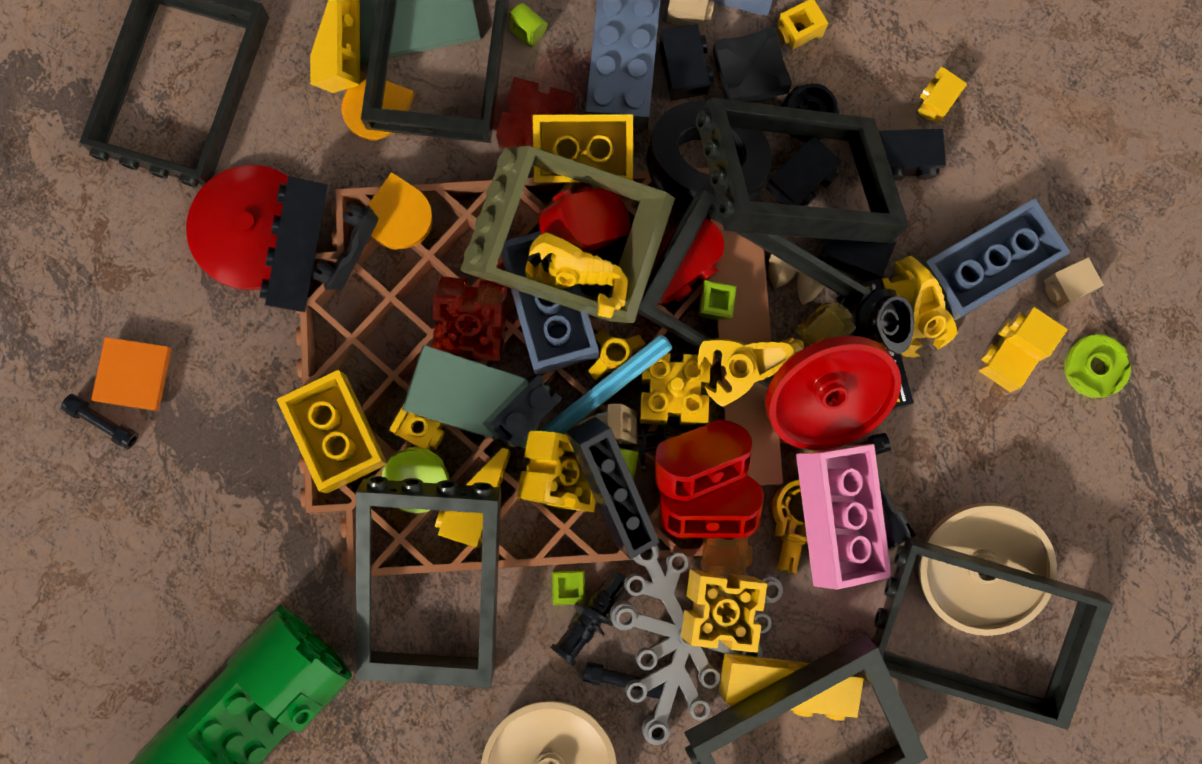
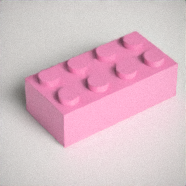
M874 444L846 445L796 454L813 586L838 590L892 577Z

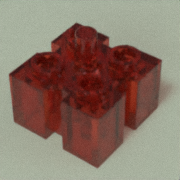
M514 77L507 98L509 113L503 112L496 133L498 147L501 149L521 146L533 147V115H573L576 108L575 93L550 87L549 94L539 91L538 83Z
M441 276L433 296V320H437L433 330V348L459 357L461 350L473 351V358L500 361L505 341L506 317H504L507 306V287L490 281H481L479 287L467 286V279Z

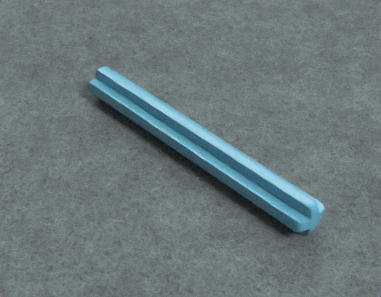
M664 335L658 336L539 431L564 434L672 349L671 343Z

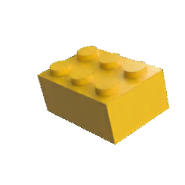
M633 114L533 115L534 148L633 181ZM534 166V182H580Z
M339 369L277 399L318 491L330 493L387 464L347 376Z

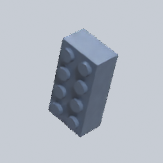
M597 0L586 115L633 114V129L648 130L660 0Z
M1035 198L937 254L922 265L939 282V286L944 294L945 309L956 321L1051 266L1071 252Z
M541 231L505 241L501 256L507 272L526 278L525 269L528 260L534 267H537L541 262L544 271L549 273L552 253L547 254L543 260H541L539 252L528 256L531 244L541 235ZM580 284L560 289L583 297ZM511 288L535 375L545 374L599 358V350L588 314Z

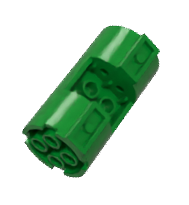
M280 604L228 659V667L189 707L183 705L135 755V758L129 764H259L290 733L291 729L297 733L303 731L348 684L352 673L337 652L329 644L326 646L319 637L312 633L314 630L300 616Z

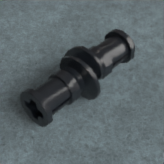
M614 568L608 570L609 576L599 589L594 591L587 605L579 602L574 604V608L579 615L571 621L567 631L558 643L550 646V649L572 666L576 664L574 659L586 643L589 644L594 637L595 631L604 636L605 633L600 626L601 623L609 626L613 625L607 616L610 613L611 607L626 592L624 585L626 577ZM632 582L630 583V589L634 587Z

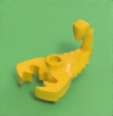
M549 233L541 234L533 241L528 256L539 252L541 260H543L547 254L552 253V262L549 264V273L544 271L541 262L537 267H534L527 260L526 278L557 289H566L578 284L614 286L611 298H607L604 294L598 295L597 314L601 317L611 318L614 310H620L621 307L625 306L628 280L620 267L611 264L607 260H602L598 256L585 253L568 241Z
M913 256L895 261L896 274L907 280L914 279V276L917 277V288L915 289L912 302L915 321L913 337L908 350L902 352L901 355L913 358L921 356L916 350L923 345L916 338H935L933 345L939 350L958 334L952 315L945 309L942 288L932 273Z
M794 337L781 340L779 343L753 342L745 344L738 340L723 338L704 340L699 348L698 368L705 357L713 365L715 351H721V366L726 367L727 375L725 378L732 386V390H727L718 380L717 390L708 385L705 386L708 395L722 407L737 400L748 392L755 382L774 375L789 358L804 349V343L801 340H794Z

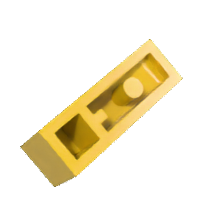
M328 0L310 54L311 85L331 93L360 85V0Z
M502 448L466 485L484 482L491 484L493 487H500L511 452L508 449ZM440 510L435 523V527L440 528L438 535L480 548L483 537V513Z

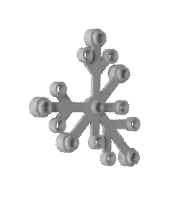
M657 545L651 548V555L648 558H642L640 554L633 558L638 564L645 566L652 582L644 580L639 574H631L625 579L624 585L629 594L633 596L644 594L661 599L673 623L640 614L627 601L616 602L611 607L609 613L611 622L620 630H629L637 627L668 637L650 648L643 647L637 651L635 659L641 669H653L658 659L675 650L670 663L639 680L629 681L625 687V693L629 700L638 703L646 698L648 691L664 683L655 714L648 716L643 721L641 727L645 739L652 745H661L670 736V727L667 721L678 686L688 702V712L695 720H704L710 713L709 705L704 699L700 698L685 668L689 654L698 670V679L704 687L714 688L720 682V674L714 667L710 666L702 648L691 646L681 637L684 612L674 592L680 573L684 572L688 567V559L679 551L671 552L666 559L667 570L664 575L657 561L659 555ZM678 556L682 557V565L674 568L672 560ZM736 570L731 573L749 576L741 570ZM771 575L760 576L758 579L767 583V587L770 585L775 586L774 594L771 596L766 595L765 603L777 602L783 594L781 582ZM635 579H639L641 581L640 588L638 590H631L630 583ZM756 611L754 620L756 621L759 617L765 618V624L761 627L760 633H766L771 628V619L764 612ZM623 612H629L631 614L630 620L625 623L620 622V615ZM719 641L718 648L705 647L718 652L745 655L747 652L731 650L721 641ZM760 645L758 647V653L755 652L754 657L763 656V651ZM644 654H651L652 659L649 663H641V657ZM708 672H713V680L710 682H705V674ZM634 686L642 688L641 693L637 696L630 694ZM698 704H703V711L695 714L694 707ZM660 727L663 729L660 736H652V731L655 728Z

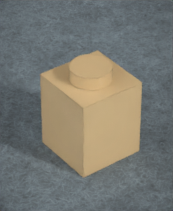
M670 0L666 23L679 26L698 24L699 30L702 31L704 20L711 21L715 2L709 0Z
M1089 257L1043 280L1046 284L1045 291L1052 302L1056 303L1058 308L1104 286Z

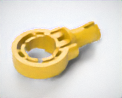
M799 480L782 485L776 491L772 500V515L777 523L774 535L780 536L781 541H783L776 570H785V573L797 574L802 546L808 545L805 522L795 519L788 509V504L791 500L790 496L801 493ZM795 486L796 490L790 491L789 493H787L789 496L784 497L786 492L790 488Z

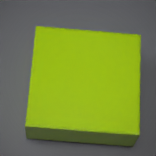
M584 570L552 572L553 605H569L576 602L586 604Z

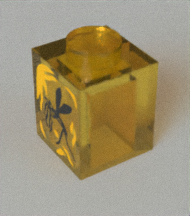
M828 302L820 305L795 331L810 346L828 338L848 336L856 329V326L850 320L852 318L851 313L842 304Z

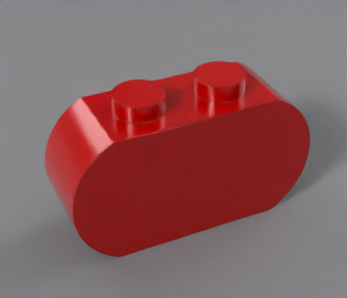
M591 186L579 189L573 194L571 190L557 194L552 198L554 203L543 209L539 218L541 234L549 233L562 238L585 253L608 247L610 244L627 236L630 230L629 214L616 193L601 188L593 190Z
M705 219L658 304H668L674 298L677 302L681 301L693 291L690 286L700 279L702 282L709 280L719 271L717 266L724 252V238L720 229L712 221ZM677 226L662 237L651 273Z
M717 420L660 442L656 449L654 480L657 488L669 498L689 501L745 478L750 468L752 452L751 435L744 427L737 423Z
M748 475L743 479L689 501L675 500L661 492L660 522L668 533L677 538H747L759 527L764 494L759 483Z

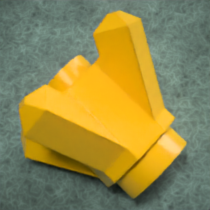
M602 329L594 335L596 342L601 347L600 358L588 371L594 380L599 379L607 372H614L646 343L639 334L628 339L611 337Z

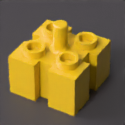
M666 353L641 373V385H649V393H641L639 424L666 425L668 417H678L679 426L699 427L708 424L709 396L701 395V388H705L710 383V362L705 357L698 368V355L684 354L681 362H670V354Z
M530 431L524 458L530 459V463L527 465V471H521L517 498L545 503L564 509L594 513L596 500L567 435L557 432Z
M690 569L686 596L694 601L693 610H684L681 637L691 646L718 648L719 641H721L731 650L758 653L761 624L754 620L755 610L764 611L767 583L754 576L729 574L727 579L717 572Z

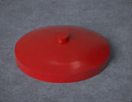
M262 165L237 166L214 176L196 194L187 216V242L197 264L219 283L234 289L253 291L261 289L262 279L269 280L271 267L265 266L268 247L275 248L277 235L271 234L274 215H281L283 203L276 201L280 183L286 184L288 176L286 174Z
M838 336L821 340L797 352L776 372L766 393V413L776 434L790 445L809 450L840 447L865 436L881 424L889 415L898 400L901 390L900 370L889 351L874 340L859 336Z

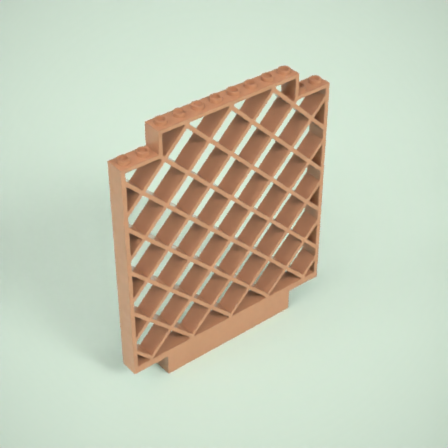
M695 168L699 172L710 175L708 168ZM648 171L633 172V181L650 187H656ZM527 178L520 199L538 215L517 237L540 231L539 218L541 211L554 203L553 199H551L545 205L534 194H559L567 190H571L573 194L587 186H591L593 190L599 188L583 182H534V178ZM492 180L412 185L427 200H440L460 218L429 251L422 244L411 247L422 259L391 292L361 267L368 257L381 245L373 238H369L349 278L356 272L384 297V300L352 334L322 308L338 290H326L323 283L313 293L312 272L305 312L296 311L297 314H300L301 327L296 328V342L298 346H301V358L297 359V374L299 378H302V387L338 370L359 349L389 376L361 406L368 419L398 385L408 393L410 386L403 380L416 367L423 345L433 348L437 344L446 353L464 358L442 337L473 303L506 331L478 363L490 367L515 339L528 350L519 318L514 324L510 323L481 297L493 282L479 278L469 287L440 261L470 227L475 230L476 219L482 211L486 200V192ZM380 187L335 189L336 200H331L332 218L336 219L337 230L332 231L333 249L337 250V252L316 253L313 267H317V264L321 261L333 266L340 254L347 250L350 244L349 223L344 222L343 215L345 212H348V205L354 203L362 204L364 207L367 206ZM618 195L628 211L630 222L633 224L637 212L635 207L640 201L627 198L625 201ZM478 197L467 210L455 200L457 198ZM707 216L706 219L716 224L724 238V252L717 266L719 271L707 281L737 286L733 318L730 320H714L715 338L733 339L745 344L772 342L764 249L736 232L724 231L721 223ZM599 250L589 252V254H592V256H598L601 254V252ZM500 255L496 268L505 270L503 259ZM434 267L464 295L431 329L401 301ZM698 280L701 282L700 286L674 315L661 304H658L657 308L680 321L700 299L702 280ZM397 308L422 330L426 336L402 363L392 371L362 343ZM314 312H318L347 338L316 373ZM589 317L595 335L603 329L601 326L606 320L598 317L594 319ZM662 327L650 342L660 335L666 337L670 331ZM687 342L691 347H693V348L699 353V348H698V347H696V346L692 345L691 343ZM715 358L714 364L711 365L710 363V370L714 366H718L720 382L727 390H732V386L725 378L727 375L726 367L721 366V361ZM563 368L545 373L542 376L544 381L541 384L548 386L558 376L579 396L582 397L588 392L585 387ZM755 382L743 396L723 407L721 406L722 420L741 425L751 435L752 452L747 475L756 480L761 487L779 486L783 484L780 438L774 431L766 413L765 398L768 388ZM612 396L604 403H602L599 407H597L595 410H593L590 414H588L585 418H583L581 421L596 415L598 412H608V408L605 406V404L612 398ZM424 423L414 433H421L424 430ZM444 424L447 429L473 451L471 456L450 478L451 481H455L459 485L481 459L485 463L491 460L486 453L495 445L497 440L487 437L477 447L456 427ZM540 424L538 426L537 431H539L542 428ZM652 424L646 432L657 431L662 425ZM372 429L379 446L390 456L398 451L406 450L408 447H415L406 441L396 451ZM642 438L638 439V445H634L630 449L631 451L639 452L638 446L643 444ZM656 450L647 451L645 454L655 461ZM300 455V473L302 475L305 474V488H301L300 491L301 506L306 507V513L309 514L346 512V518L341 519V534L343 538H347V551L342 553L343 571H348V578L356 577V491L349 484H346L339 489L352 500L349 504L319 505V491L303 456ZM383 466L375 476H382V471L385 466ZM507 472L504 473L503 479L517 491L501 507L500 522L521 500L517 498L519 483ZM529 501L560 530L533 559H516L499 543V554L506 560H500L498 568L625 561L630 559L621 550L613 554H597L570 530L586 511L576 510L564 524L541 503ZM660 504L649 516L651 523L660 513ZM372 506L371 518L395 540L371 565V576L480 570L482 562L465 563L477 549L467 545L451 564H436L409 540L435 510L418 513L401 532ZM652 524L658 540L669 549L659 551L658 558H667L674 551H679L686 557L749 553L748 537L731 538V546L710 548L708 547L716 538H705L697 548L680 549ZM565 534L588 554L545 558ZM402 547L423 564L420 566L384 568ZM645 551L640 556L648 558L651 555V551Z

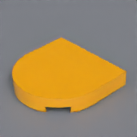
M360 71V85L348 88L344 95L341 107L342 116L347 127L355 136L366 141H378L395 133L366 130L361 120L367 73ZM386 81L382 109L408 111L415 96L414 91Z
M391 172L368 204L379 218L370 237L393 250L417 246L425 240L432 228L431 206L427 198L418 189Z

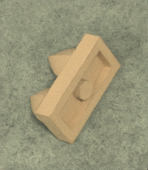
M770 253L768 274L770 282L775 289L787 284L793 278L796 271H798L797 290L801 304L809 303L823 290L824 285Z
M608 404V412L591 416L579 423L580 425L596 416L611 428L618 443L638 445V412L623 404Z

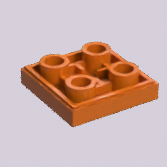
M105 337L91 401L159 411L172 348Z

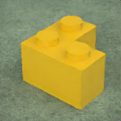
M1035 307L1024 313L1018 312L1013 319L1008 318L998 331V334L1001 336L996 345L991 344L985 350L980 359L984 363L978 371L1010 393L1022 388L1037 363L1051 356L1068 329Z

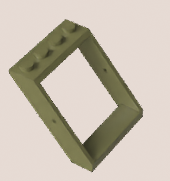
M531 146L504 148L498 158L496 172L492 183L487 189L486 200L480 215L476 219L475 230L470 244L465 250L464 261L460 270L464 273L610 322L634 323L675 198L665 191ZM532 166L640 201L618 265L628 280L625 306L621 307L620 310H614L611 318L598 316V302L496 268ZM611 286L608 298L612 297L614 286Z

